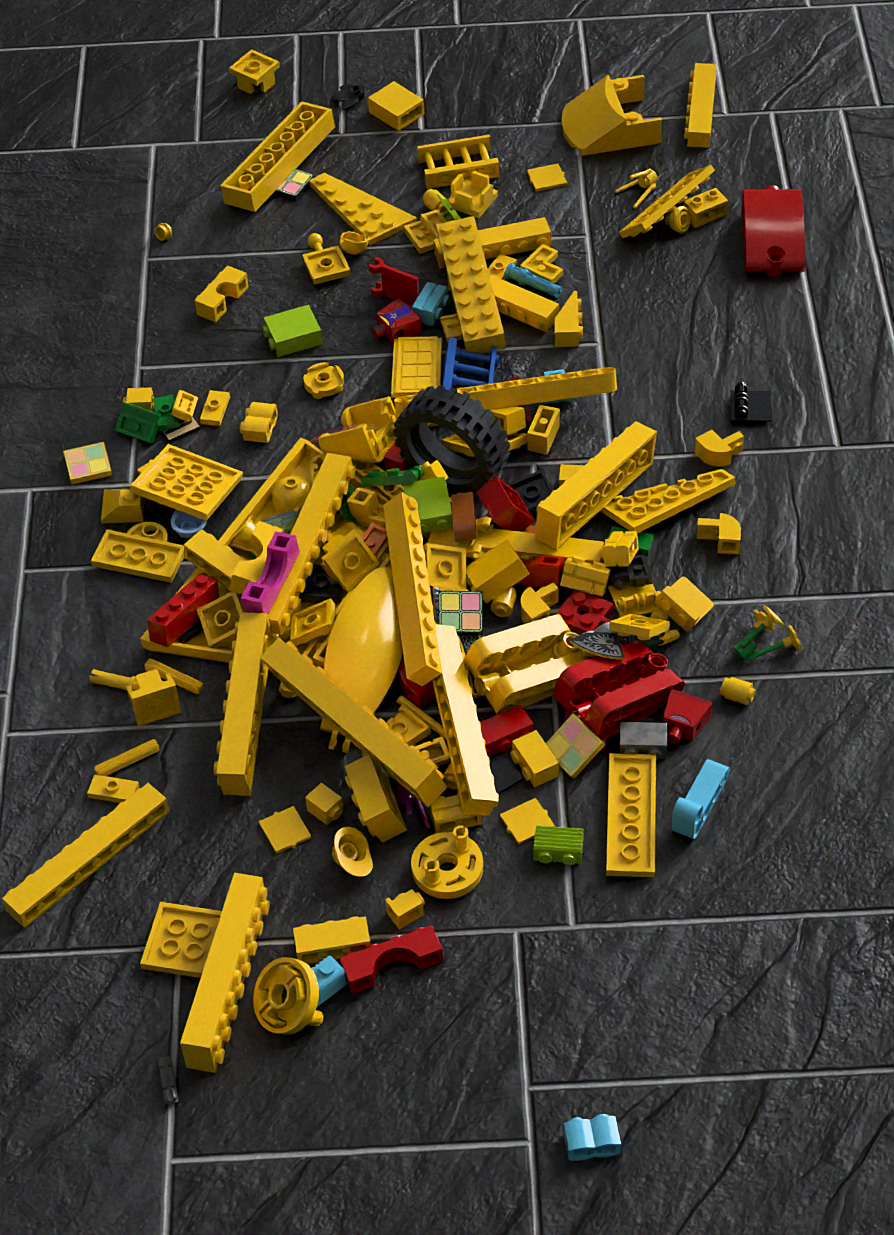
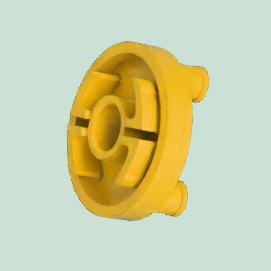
M457 826L453 832L433 834L418 844L411 858L412 876L417 886L430 896L441 899L461 897L472 891L480 882L483 875V856L478 845L468 837V829H464V826ZM446 862L453 863L456 866L450 871H444L439 868L441 864Z
M283 957L270 962L262 970L254 988L253 1004L257 1019L265 1029L273 1033L289 1035L299 1032L306 1025L317 1027L323 1021L322 1012L316 1010L319 998L317 978L308 964L298 959ZM286 988L287 997L284 1003H282L281 995Z

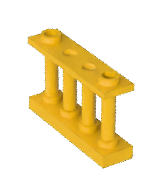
M490 135L417 146L418 163L426 162L428 168L424 170L426 188L451 185L459 174L463 175L464 180L471 181V173L473 171L488 175L489 179L499 177L498 158L490 159L488 152H490ZM480 153L482 160L472 162L470 155ZM462 156L464 163L453 165L451 158ZM444 159L446 166L435 168L433 161Z

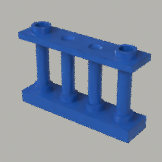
M449 337L441 386H445V389L449 390L454 385L471 387L493 384L494 367H497L499 355H496L497 346H492L491 354L485 355L460 350V347H456L457 339ZM463 358L489 363L488 369L460 364L455 359ZM459 371L487 377V382L456 377V374L453 373Z

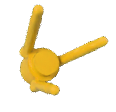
M651 169L630 175L631 179L639 178L615 190V193H619L638 183L642 188H648L633 205L634 209L640 205L651 190L656 188L655 183L658 181V177Z

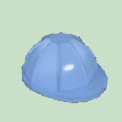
M175 510L171 518L173 530L182 538H192L198 531L203 530L207 523L203 519H198L195 516Z

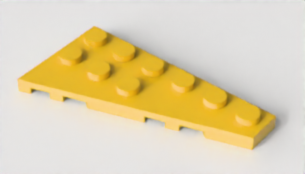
M326 173L309 180L310 187L359 235L364 233L366 239L369 237L368 244L370 246L404 230L405 225L417 222V217Z
M720 469L700 474L695 480H677L676 485L668 486L667 484H662L635 491L633 496H616L614 501H610L600 511L627 530L640 533L735 485L736 480L733 475Z

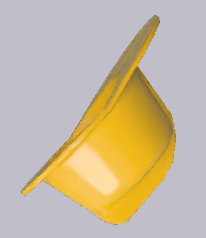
M253 516L248 519L246 524L227 543V546L232 551L236 548L250 552L248 548L252 533L256 527V524L252 521Z
M343 827L338 830L334 836V846L332 847L334 861L353 876L364 877L370 874L373 864L369 846L364 835L352 827Z

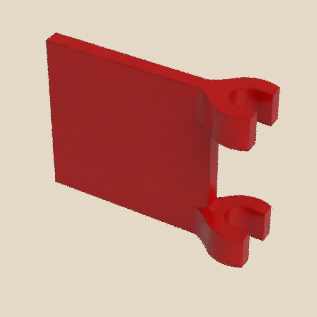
M376 257L374 259L375 265L369 264V272L373 274L381 273L382 281H377L376 288H371V295L374 297L386 296L394 300L401 298L407 305L413 306L419 296V278L387 266L381 258Z

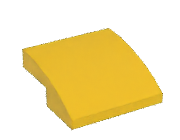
M437 209L421 214V221L405 225L404 233L419 254L434 249V239L438 238L436 224L447 221Z

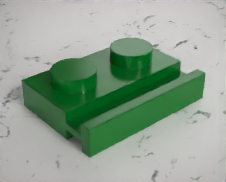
M123 402V410L120 411L115 431L154 443L159 426L158 421L162 415Z

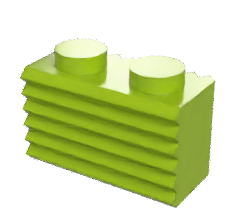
M536 825L533 848L534 860H539L542 863L558 861L566 865L581 864L584 829Z

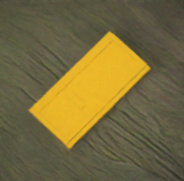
M431 336L398 337V339H394L391 398L415 395L422 389L426 390L427 387L433 386L436 389L438 386H441L442 338Z

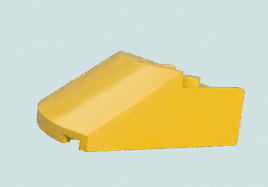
M608 74L567 103L562 112V131L569 145L572 148L576 147L580 150V154L584 156L661 143V118L643 120L642 116L637 112L624 113L621 104L644 100V75L611 80Z

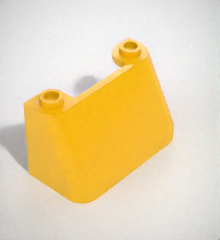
M388 396L347 407L341 416V423L346 430L333 434H322L318 438L320 449L326 454L349 456L352 460L374 464L380 462L397 439V437L393 436V430L396 428L394 427L396 413L391 397Z

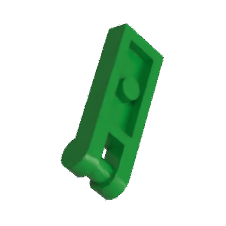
M414 466L408 471H400L399 468L389 469L387 472H380L379 469L370 470L367 475L361 478L362 487L412 484L422 477L424 471L420 466Z

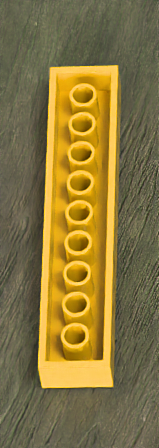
M278 638L260 656L278 680L366 755L370 754L384 771L426 807H429L447 788L443 782L444 775L437 770L438 767L429 758L425 760L421 756L422 753L415 746H409L405 743L406 740L397 731L393 733L389 729L390 726L383 719H377L373 716V711L366 705L362 707L358 703L359 700L351 692L346 693L338 681L328 678V674L320 666L316 668L312 664L313 661L306 654L303 653L301 655L296 646L290 641L285 643L282 639Z

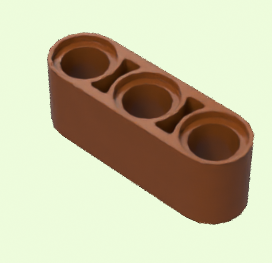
M473 492L451 494L455 542L477 539Z

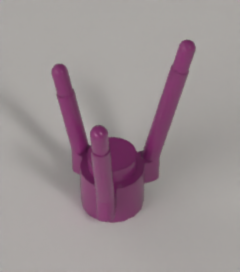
M399 783L397 785V794L394 795L398 807L400 803L405 805L406 812L410 815L411 805L416 801L426 828H430L422 802Z

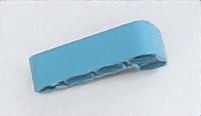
M709 759L705 761L686 798L680 797L675 804L672 814V831L692 839L696 838L727 781L730 767Z

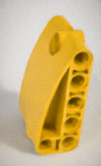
M557 614L476 640L468 650L464 663L474 677V686L477 693L481 696H486L498 715L520 704L525 708L554 695L560 674L566 668L589 658L582 656L581 649L570 643V640L578 636V634L571 632L561 615Z

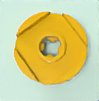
M318 363L307 369L308 373L304 374L305 389L316 399L343 391L344 374L341 368L336 365L333 367L329 366V363Z

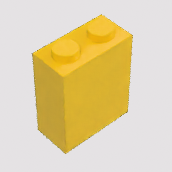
M394 81L368 97L369 113L398 131L425 114L424 99Z
M505 539L466 566V574L468 575L466 581L472 591H483V600L487 604L530 573L512 545Z

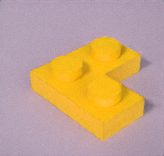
M544 244L538 247L520 265L521 269L524 270L526 268L531 274L553 284L563 276V269L551 264L558 257V251Z

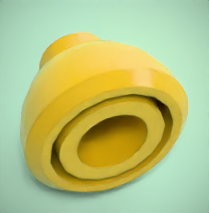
M680 206L666 215L665 222L673 231L685 233L690 226L691 216L686 207Z

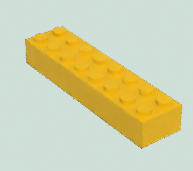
M301 101L220 185L224 203L256 212L335 128L332 109Z
M474 216L436 224L466 351L483 354L491 352L492 346H497L496 351L506 349L504 331Z
M635 421L630 427L625 428L622 434L615 437L607 447L602 448L586 465L579 468L571 478L566 479L557 490H553L550 496L541 501L537 506L535 538L558 549L653 464L657 431Z
M240 612L239 621L235 622L237 638L232 642L234 658L229 662L231 679L226 682L228 699L223 702L225 719L220 722L222 739L217 742L219 759L214 763V775H217V785L221 786L223 795L251 796L269 669L260 656L272 645L273 634L267 613Z
M234 873L180 1042L186 1068L216 1073L218 1064L223 1063L225 1055L223 1047L225 1042L230 1040V1024L232 1020L236 1019L238 1013V1005L236 1004L238 998L241 999L243 997V981L250 974V958L256 954L257 935L261 936L263 931L262 919L269 911L270 902L266 900L267 888L264 887L263 877Z

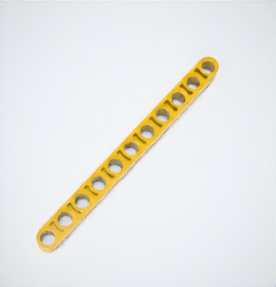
M605 367L457 388V392L469 394V398L474 401L478 399L482 402L481 406L486 410L610 393L617 390L616 369ZM415 395L401 396L394 399L396 420Z

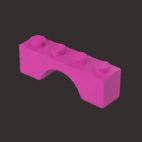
M275 531L267 547L266 563L261 577L256 583L249 581L241 596L244 612L269 614L300 553L295 535Z

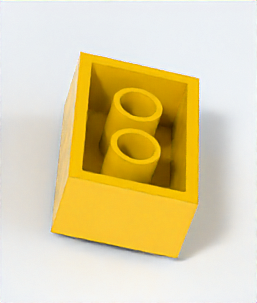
M368 754L346 765L347 776H345V780L349 788L353 789L354 794L351 797L354 804L361 811L358 813V817L363 826L367 825L373 837L377 836L383 843L407 831L389 779L373 757Z

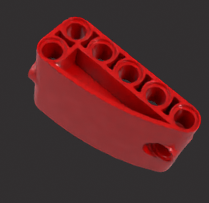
M769 185L764 189L743 190L741 222L745 272L763 273L766 270V273L772 277L782 275L783 269H786V272H805V234L801 189H779L775 185Z
M641 640L621 646L625 660L595 656L566 668L559 676L554 698L568 711V717L575 714L601 741L619 734L621 722L643 721L667 704L671 689L682 692L685 687V682L674 671L666 669L668 664L667 658L661 654L653 653Z

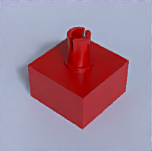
M494 476L476 492L488 512L484 517L492 519L490 525L496 523L504 530L523 532L535 522L518 492L498 477Z

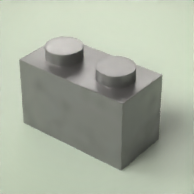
M620 723V754L656 755V760L666 759L667 723Z

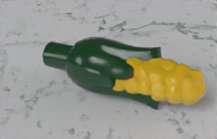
M668 630L661 633L660 636H653L650 640L641 641L652 651L678 639L680 634L678 630Z

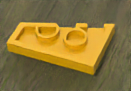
M403 704L398 709L399 713L387 721V724L390 726L389 729L393 733L397 731L406 740L405 743L409 746L416 744L431 734L430 727Z

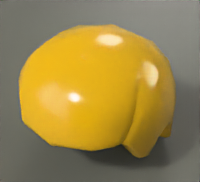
M350 231L343 233L339 239L340 247L347 254L351 255L362 254L366 251L369 243V237L366 239L364 233L359 235Z

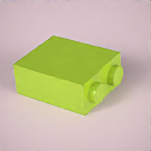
M309 305L264 317L265 326H262L264 337L269 338V347L271 351H275L277 357L323 344L321 329Z
M445 476L415 481L412 484H403L404 493L413 497L418 503L421 534L438 530L444 531L453 527L452 510Z

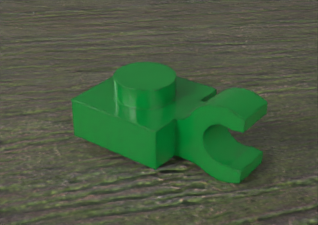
M348 486L347 493L341 499V507L336 513L339 514L341 521L347 518L348 522L354 523L356 519L352 516L347 504V500L355 491L351 486Z

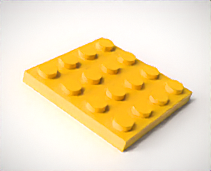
M168 444L131 484L130 492L207 521L241 481L243 472Z

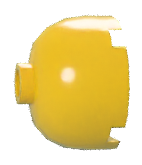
M288 476L279 480L272 492L274 510L282 516L287 514L290 518H295L294 508L299 504L305 503L311 490V485L299 476Z

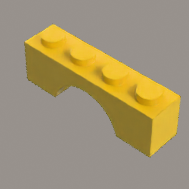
M258 521L248 548L257 558L238 562L232 574L229 586L230 591L242 595L249 581L256 583L259 580L266 563L267 547L275 531L282 533L283 529Z

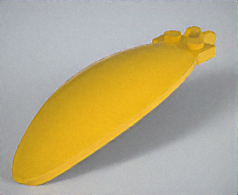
M381 567L370 572L350 594L335 620L325 655L324 671L328 674L327 677L338 681L346 693L351 692L359 700L358 703L362 707L366 705L373 713L380 706L391 687L403 654L393 574L390 567ZM323 718L320 730L332 733L328 749L334 750L338 734H343ZM345 738L342 746V752L348 753L351 742L347 738Z

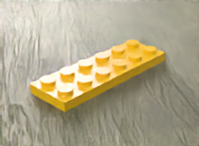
M710 164L684 176L620 230L621 237L631 236L633 238L640 232L646 233L652 229L651 225L661 221L665 213L667 214L674 210L676 203L679 204L686 200L688 193L695 192L699 188V184H703L710 179L709 175L715 171Z
M609 753L606 876L655 877L656 755Z

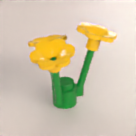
M766 605L762 606L766 614L758 610L753 611V618L756 621L753 629L742 641L733 647L743 661L749 658L751 662L757 657L783 646L786 648L793 645L798 652H802L798 636L790 625L788 626L789 636L782 639V642L755 653L754 650L757 647L752 640L763 629L773 632L775 630L774 623L782 627L784 626L781 619Z

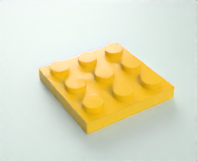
M160 902L140 962L141 969L201 978L222 911Z

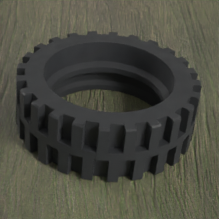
M430 386L426 390H420L394 424L396 428L393 430V436L397 437L395 440L396 447H400L401 451L399 453L402 458H406L410 469L414 466H420L427 461L431 464L438 460L448 475L446 479L447 490L451 491L452 494L473 492L474 495H478L476 492L494 476H497L507 463V459L510 456L508 451L510 443L505 441L507 433L501 430V422L492 417L493 412L490 409L486 410L481 406L482 402L478 399L474 401L469 398V394L465 392L463 394L458 393L457 389L452 387L446 390L445 386H438L436 389ZM427 423L443 426L458 435L470 447L476 460L463 458L445 448L432 434Z

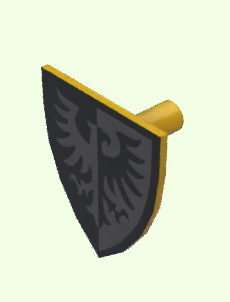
M590 632L578 635L570 640L571 644L582 649V656H600L625 660L616 633Z

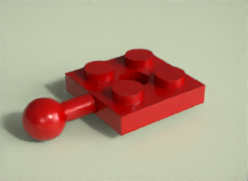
M574 589L555 615H561L570 630L583 634L588 631H594L602 624L612 621L608 616L614 610V604L589 593ZM582 611L588 612V614L580 615L578 613Z

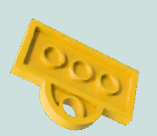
M142 522L130 528L127 534L106 530L91 559V564L94 567L172 583L184 559V545L170 543L167 531L162 525L155 522ZM149 531H155L154 534H146Z

